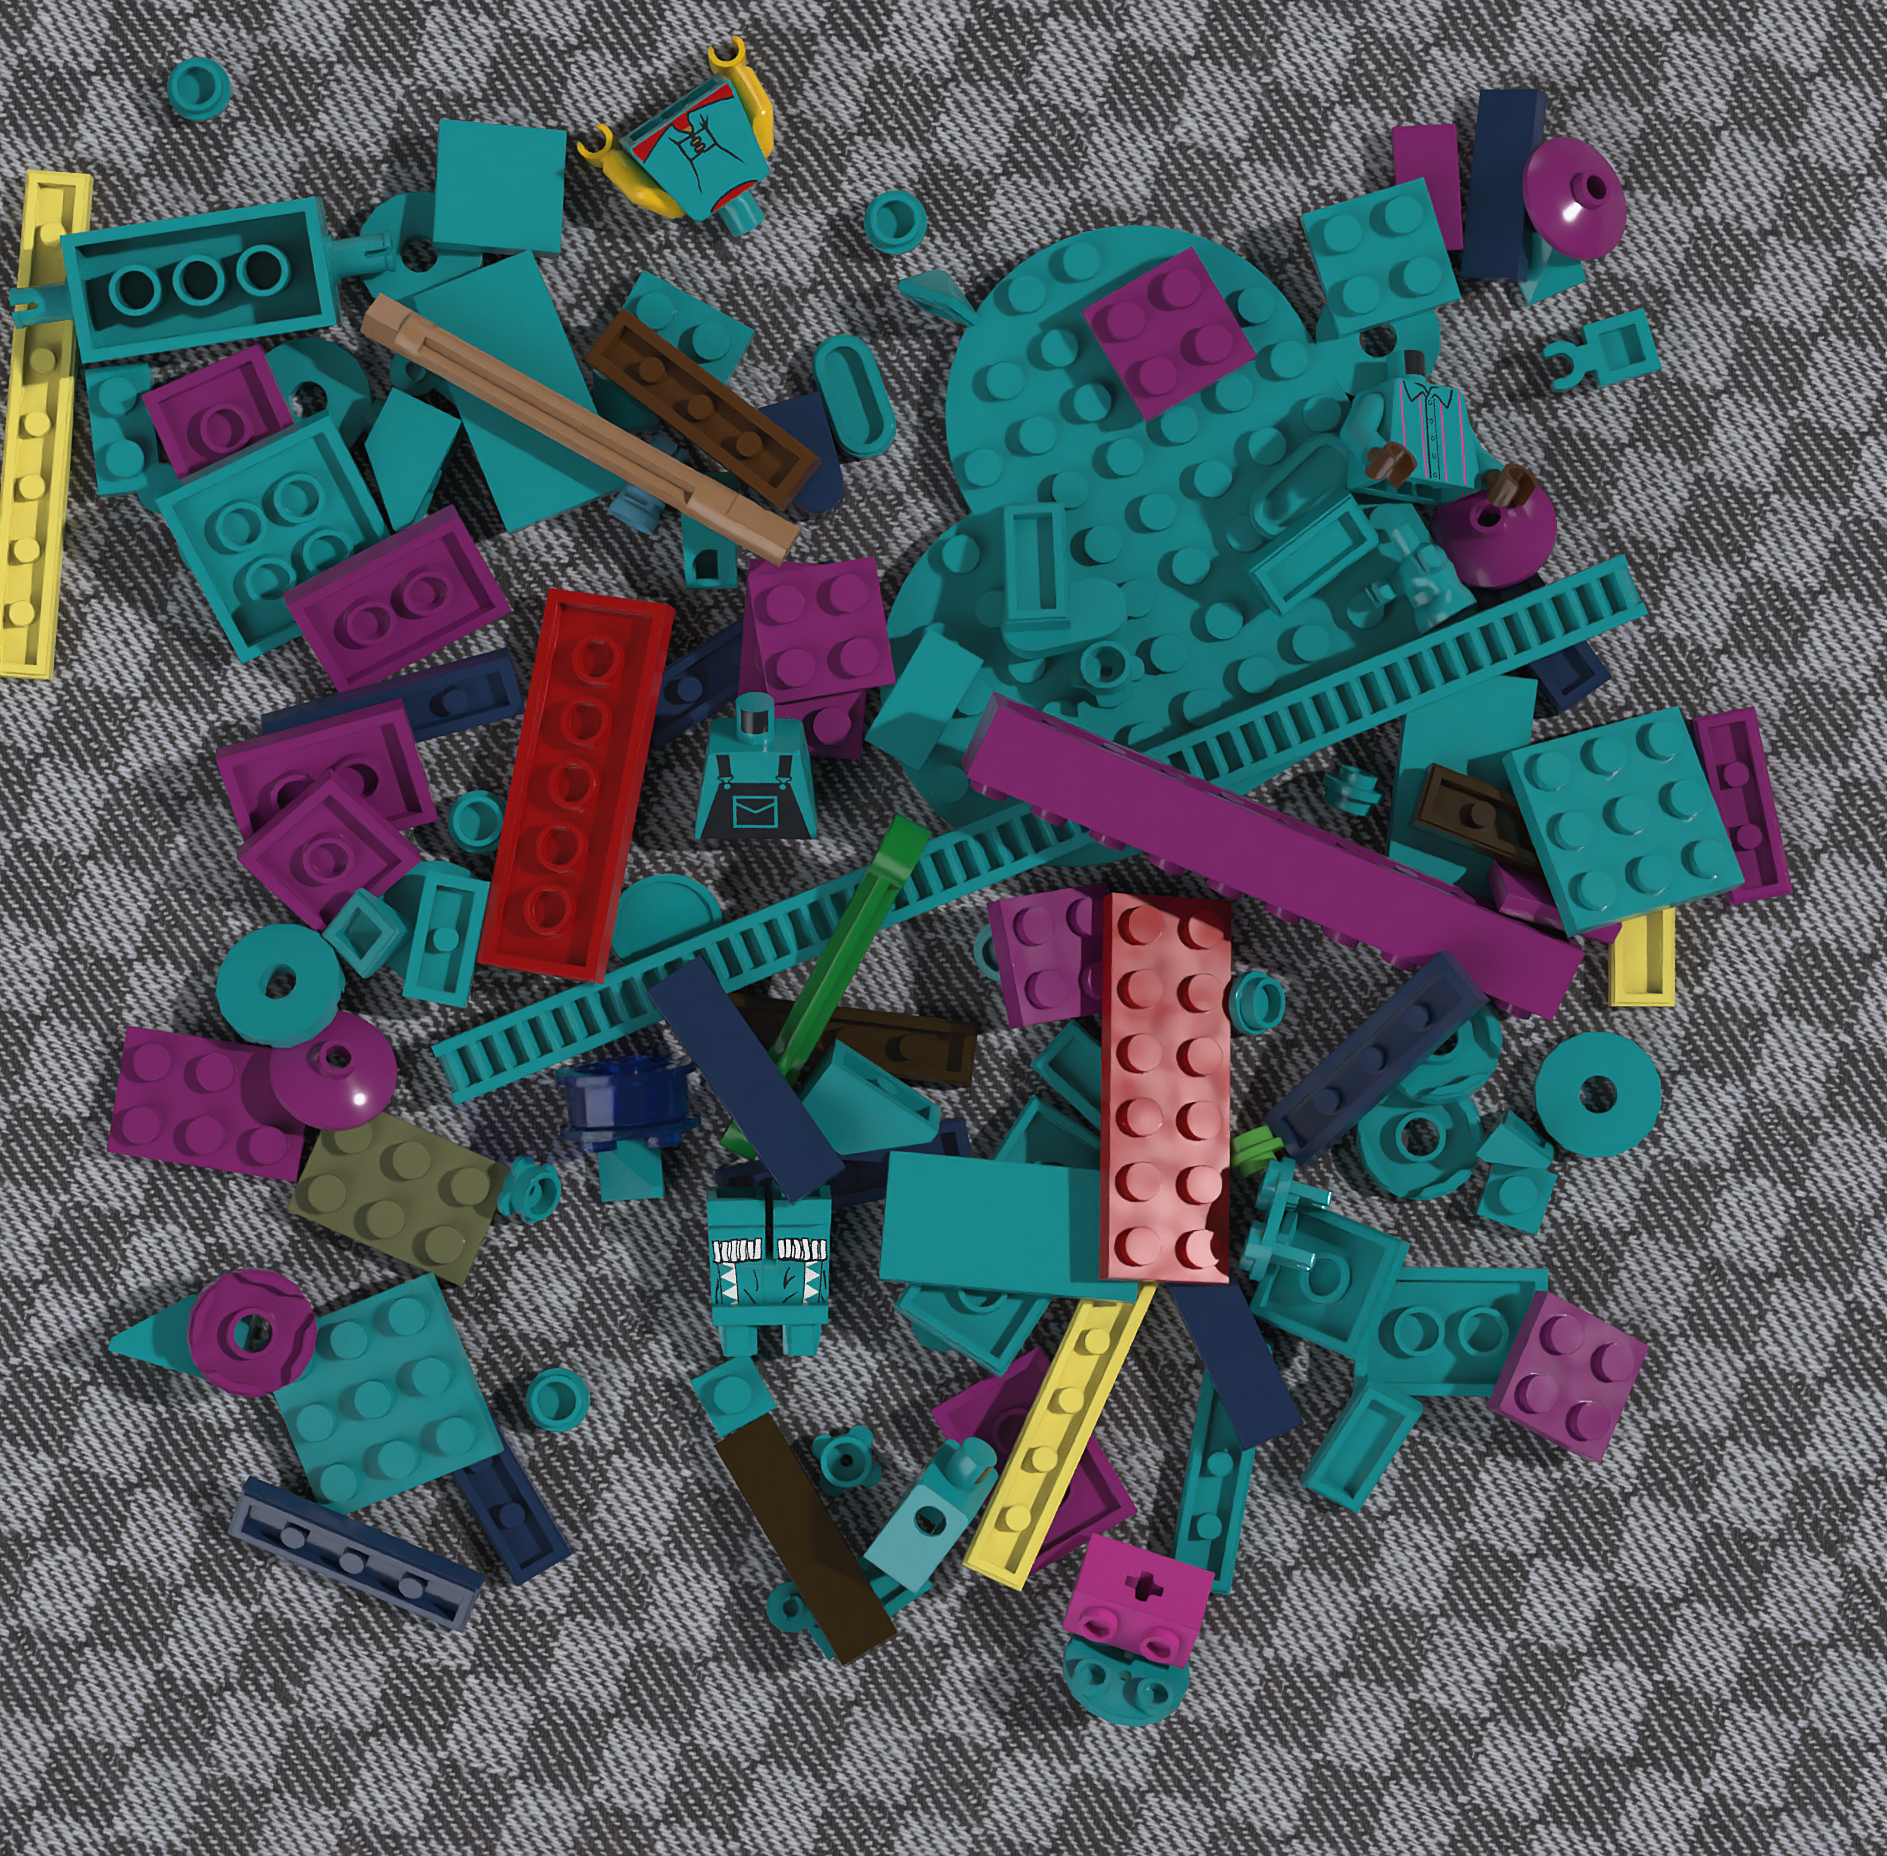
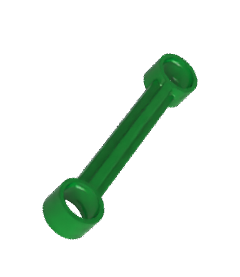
M898 813L885 832L867 871L768 1051V1055L791 1088H793L900 889L903 888L916 866L932 831ZM731 1118L719 1141V1145L753 1162L757 1154Z

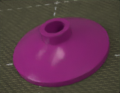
M1569 137L1551 139L1538 146L1531 153L1523 171L1522 192L1529 218L1540 236L1554 250L1574 260H1595L1611 252L1623 236L1626 226L1627 208L1621 183L1608 161L1592 146L1581 140Z
M1538 485L1524 506H1517L1513 501L1505 507L1494 506L1487 498L1489 490L1482 489L1469 496L1436 508L1430 525V535L1435 545L1440 546L1445 551L1447 558L1453 563L1456 574L1463 585L1481 590L1508 588L1525 581L1545 564L1556 542L1557 519L1550 499ZM1501 516L1499 522L1494 526L1484 527L1479 524L1486 517Z
M337 1011L332 1022L313 1039L290 1048H272L269 1059V1078L275 1096L281 1105L297 1120L321 1130L345 1131L369 1123L385 1109L396 1086L397 1065L390 1044L375 1026L354 1014ZM329 1054L339 1055L347 1061L348 1066L342 1069L333 1068L327 1063L326 1056Z

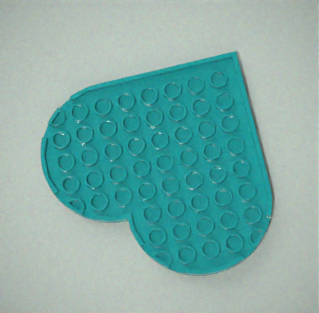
M1141 225L1106 227L1060 240L1035 253L1003 278L984 299L976 311L980 318L977 326L967 327L960 340L951 366L946 392L945 425L947 448L952 471L960 493L971 513L942 534L916 562L902 584L886 624L896 683L928 628L984 660L983 665L921 771L918 772L899 761L906 776L920 796L954 829L1023 801L1011 795H1008L1005 802L982 795L970 786L972 779L966 777L962 765L963 756L993 691L1140 753L1421 637L1415 623L1416 610L1411 605L1407 595L1394 599L1381 608L1376 609L1365 591V587L1370 586L1375 580L1383 576L1389 578L1398 569L1401 556L1388 537V534L1394 529L1410 521L1422 542L1435 544L1411 502L1349 491L1382 542L1282 619L1273 613L1241 566L1242 563L1271 542L1261 537L1254 530L1249 520L1248 505L1256 488L1312 436L1320 433H1336L1340 435V430L1352 408L1351 402L1295 310L1276 286L1251 263L1217 243L1180 230ZM1193 247L1255 351L1257 358L1145 424L1083 319L1081 312L1186 249ZM1064 501L1068 583L1087 578H1104L1115 583L1124 593L1127 601L1128 618L1123 632L1115 641L1122 645L1130 656H1137L1143 661L1145 674L1141 681L1131 683L1123 692L1122 703L1117 708L1103 709L1099 707L1096 697L1085 688H1074L1070 684L1068 679L1069 667L1075 662H1080L1082 654L1086 649L1041 659H1025L1012 653L1005 645L1000 625L1001 614L1005 607L1000 505ZM1472 606L1433 631L1472 616L1477 611ZM1107 667L1100 671L1103 677H1109L1113 673ZM896 683L880 686L882 707ZM1315 752L1225 789L1243 796ZM1096 841L1040 865L1047 867L1099 866L1122 861L1142 854L1145 851L1128 844L1124 851H1118Z

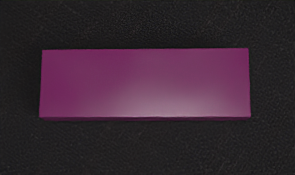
M1755 706L1690 719L1689 723L1697 757L1745 880V883L1737 889L1724 893L1727 906L1792 894L1793 890Z

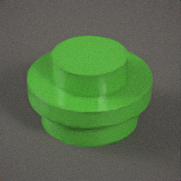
M1266 1125L1230 1140V1172L1239 1170L1243 1179H1247L1266 1171L1269 1160L1277 1161L1274 1154L1284 1148L1281 1137L1274 1138L1269 1126Z

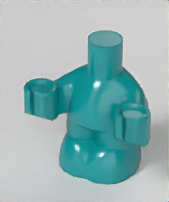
M1410 521L1388 534V537L1401 556L1396 572L1389 578L1383 576L1375 580L1370 586L1365 587V591L1376 609L1381 608L1394 599L1407 595L1411 605L1416 610L1415 623L1421 636L1447 623L1477 603L1470 590L1460 582L1454 565L1447 558L1445 551L1435 544L1422 542Z

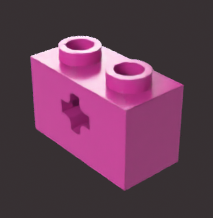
M1092 1532L1077 1573L1061 1629L1084 1636L1094 1642L1109 1644L1145 1656L1154 1662L1166 1663L1184 1669L1201 1628L1215 1573Z

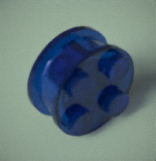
M631 1055L581 1062L555 1070V1083L566 1088L568 1121L559 1126L560 1137L566 1140L578 1141V1148L581 1153L611 1151L617 1149V1141L642 1138L643 1146L650 1148L681 1144V1134H684V1131L701 1125L700 1112L690 1109L687 1077L688 1074L696 1071V1065L689 1056Z

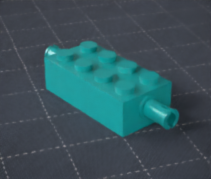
M309 197L60 235L66 270L65 281L25 288H10L9 300L10 306L34 302L38 304L36 309L11 312L17 329H23L26 326L72 320L76 327L82 364L339 325L343 323L337 285H341V278L385 271L396 272L397 263L395 254L377 257L368 256L369 251L394 247L390 230L378 234L334 240L333 235L328 234L323 198Z

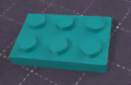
M1402 1266L1363 1362L1353 1360V1393L1365 1374L1368 1373L1409 1396L1491 1397L1535 1291H1548V1269Z

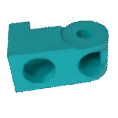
M729 471L699 472L739 493L738 478ZM681 512L687 590L738 589V544Z

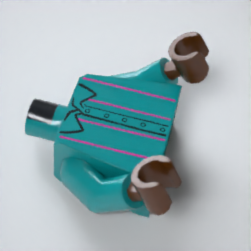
M1401 350L1387 355L1388 380L1357 393L1353 400L1352 408L1340 430L1341 440L1349 449L1347 491L1439 507L1484 489L1489 490L1487 498L1494 506L1505 507L1511 501L1517 506H1524L1537 487L1535 476L1518 464L1510 463L1504 467L1501 462L1482 448L1470 425L1464 395L1455 388L1427 383L1425 354L1418 350Z

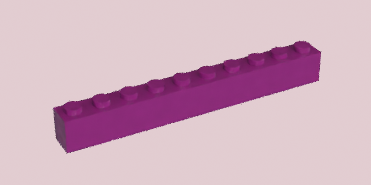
M994 691L962 759L965 775L967 778L972 779L970 786L984 796L1005 802L1008 795L1032 804L1030 812L1051 824L1065 826L1067 821L1071 820L1090 828L1089 836L1104 846L1124 851L1127 844L1150 853L1147 858L1148 861L1164 871L1181 876L1185 869L1191 870L1207 877V886L1224 896L1241 900L1243 894L1246 893L1265 901V910L1284 921L1299 924L1303 917L1323 925V934L1342 945L1357 948L1361 941L1382 950L1380 957L1402 970L1415 972L1418 965L1424 967L1438 952L1451 951L1484 993L1496 998L1494 1004L1497 1007L1520 1019L1529 1020L1531 1014L1534 1013L1552 1021L1585 954L1574 936L1568 937L1564 931L1500 914L1496 903L1492 900Z

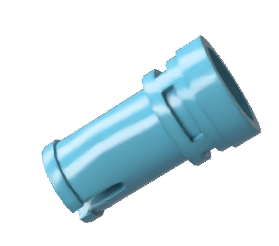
M659 435L653 436L651 446L683 464L690 457V453L684 448L677 450L678 444ZM626 483L628 488L620 491L616 498L612 500L607 511L628 526L645 534L652 535L658 525L659 515L666 506L662 500L631 483Z

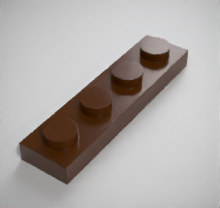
M624 308L621 309L583 357L592 367L781 512H784L822 464L821 459L815 453Z

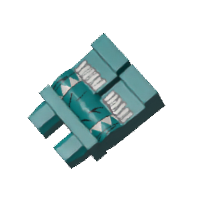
M830 1185L821 1186L793 1206L779 1186H772L773 1252H765L764 1186L706 1187L712 1326H718L723 1355L726 1357H750L757 1355V1325H782L783 1354L790 1356L816 1355L821 1336V1324H828L832 1203Z

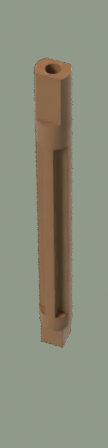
M380 293L366 311L360 333L410 361L425 367L614 473L779 568L793 548L801 531V528L608 422L437 326L436 323L386 295Z

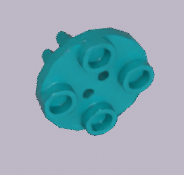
M1282 1156L1281 1162L1270 1159L1266 1171L1263 1172L1254 1208L1264 1210L1265 1213L1262 1223L1253 1220L1250 1232L1247 1231L1237 1267L1250 1271L1249 1279L1262 1282L1269 1263L1305 1272H1311L1312 1268H1314L1317 1255L1287 1245L1289 1236L1278 1233L1284 1211L1293 1213L1297 1205L1327 1211L1328 1207H1330L1333 1193L1292 1180L1296 1163L1294 1159Z
M1073 1633L1063 1653V1676L1072 1696L1090 1713L1112 1724L1140 1727L1161 1722L1178 1709L1189 1687V1662L1187 1661L1185 1668L1181 1669L1166 1663L1154 1662L1145 1656L1109 1644L1094 1642L1084 1636Z

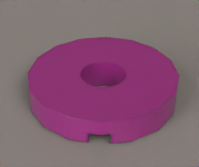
M244 1267L225 1272L203 1287L189 1310L186 1339L191 1359L208 1382L228 1394L256 1398L271 1394L270 1392L277 1391L285 1385L288 1386L301 1376L314 1355L318 1329L311 1304L294 1282L274 1270ZM252 1314L263 1316L267 1320L270 1329L266 1342L253 1350L239 1347L234 1339V1329L239 1320Z

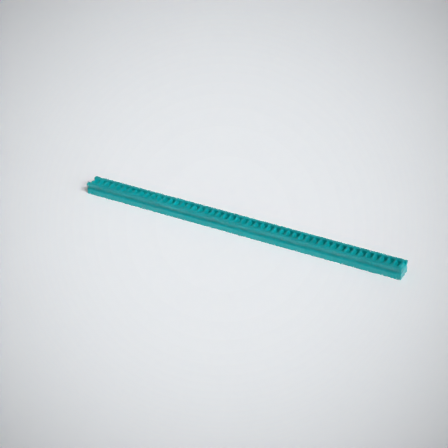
M1620 554L1140 753L1220 787L1227 788L1645 616L1648 612L1644 602H1641L1627 566L1629 565L1624 554ZM1021 801L928 840L905 885L900 889L878 931L1094 843L1096 841L1089 836L1091 829L1071 820H1068L1065 826L1051 824L1030 812L1032 804ZM869 864L605 973L603 985L582 982L435 1043L431 1048L444 1070L452 1090L451 1096L455 1105L664 1020L646 991L699 955L726 994L820 956L867 871Z

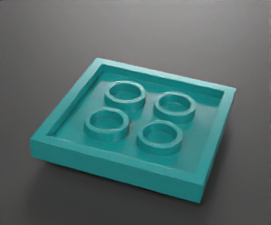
M327 408L153 493L159 510L242 664L303 635L287 608L282 593L392 536Z
M1678 706L1510 751L1501 759L1568 937L1729 892L1745 883Z
M434 1272L315 1319L318 1331L314 1355L299 1378L288 1386L285 1385L281 1389L273 1391L317 1504L343 1515L504 1451ZM266 1340L254 1344L255 1348L257 1349L262 1346Z

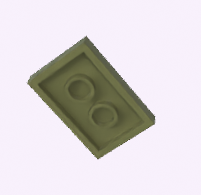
M382 1111L372 1121L355 1129L345 1131L321 1130L286 1210L429 1273L434 1272V1275L463 1287L497 1213V1199L502 1192L504 1180L511 1171V1167Z

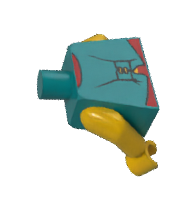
M731 36V44L737 54L736 58L731 61L719 60L715 56L712 46L708 47L709 65L714 74L712 77L619 141L607 126L600 123L595 124L596 128L606 137L604 148L599 152L592 153L578 141L577 149L588 163L594 167L603 168V173L632 203L668 219L687 215L696 223L705 220L717 211L732 235L738 237L755 228L765 218V214L748 189L770 174L765 159L769 157L774 149L773 105L753 69L746 66L747 58L744 42L738 36ZM619 142L625 150H620Z

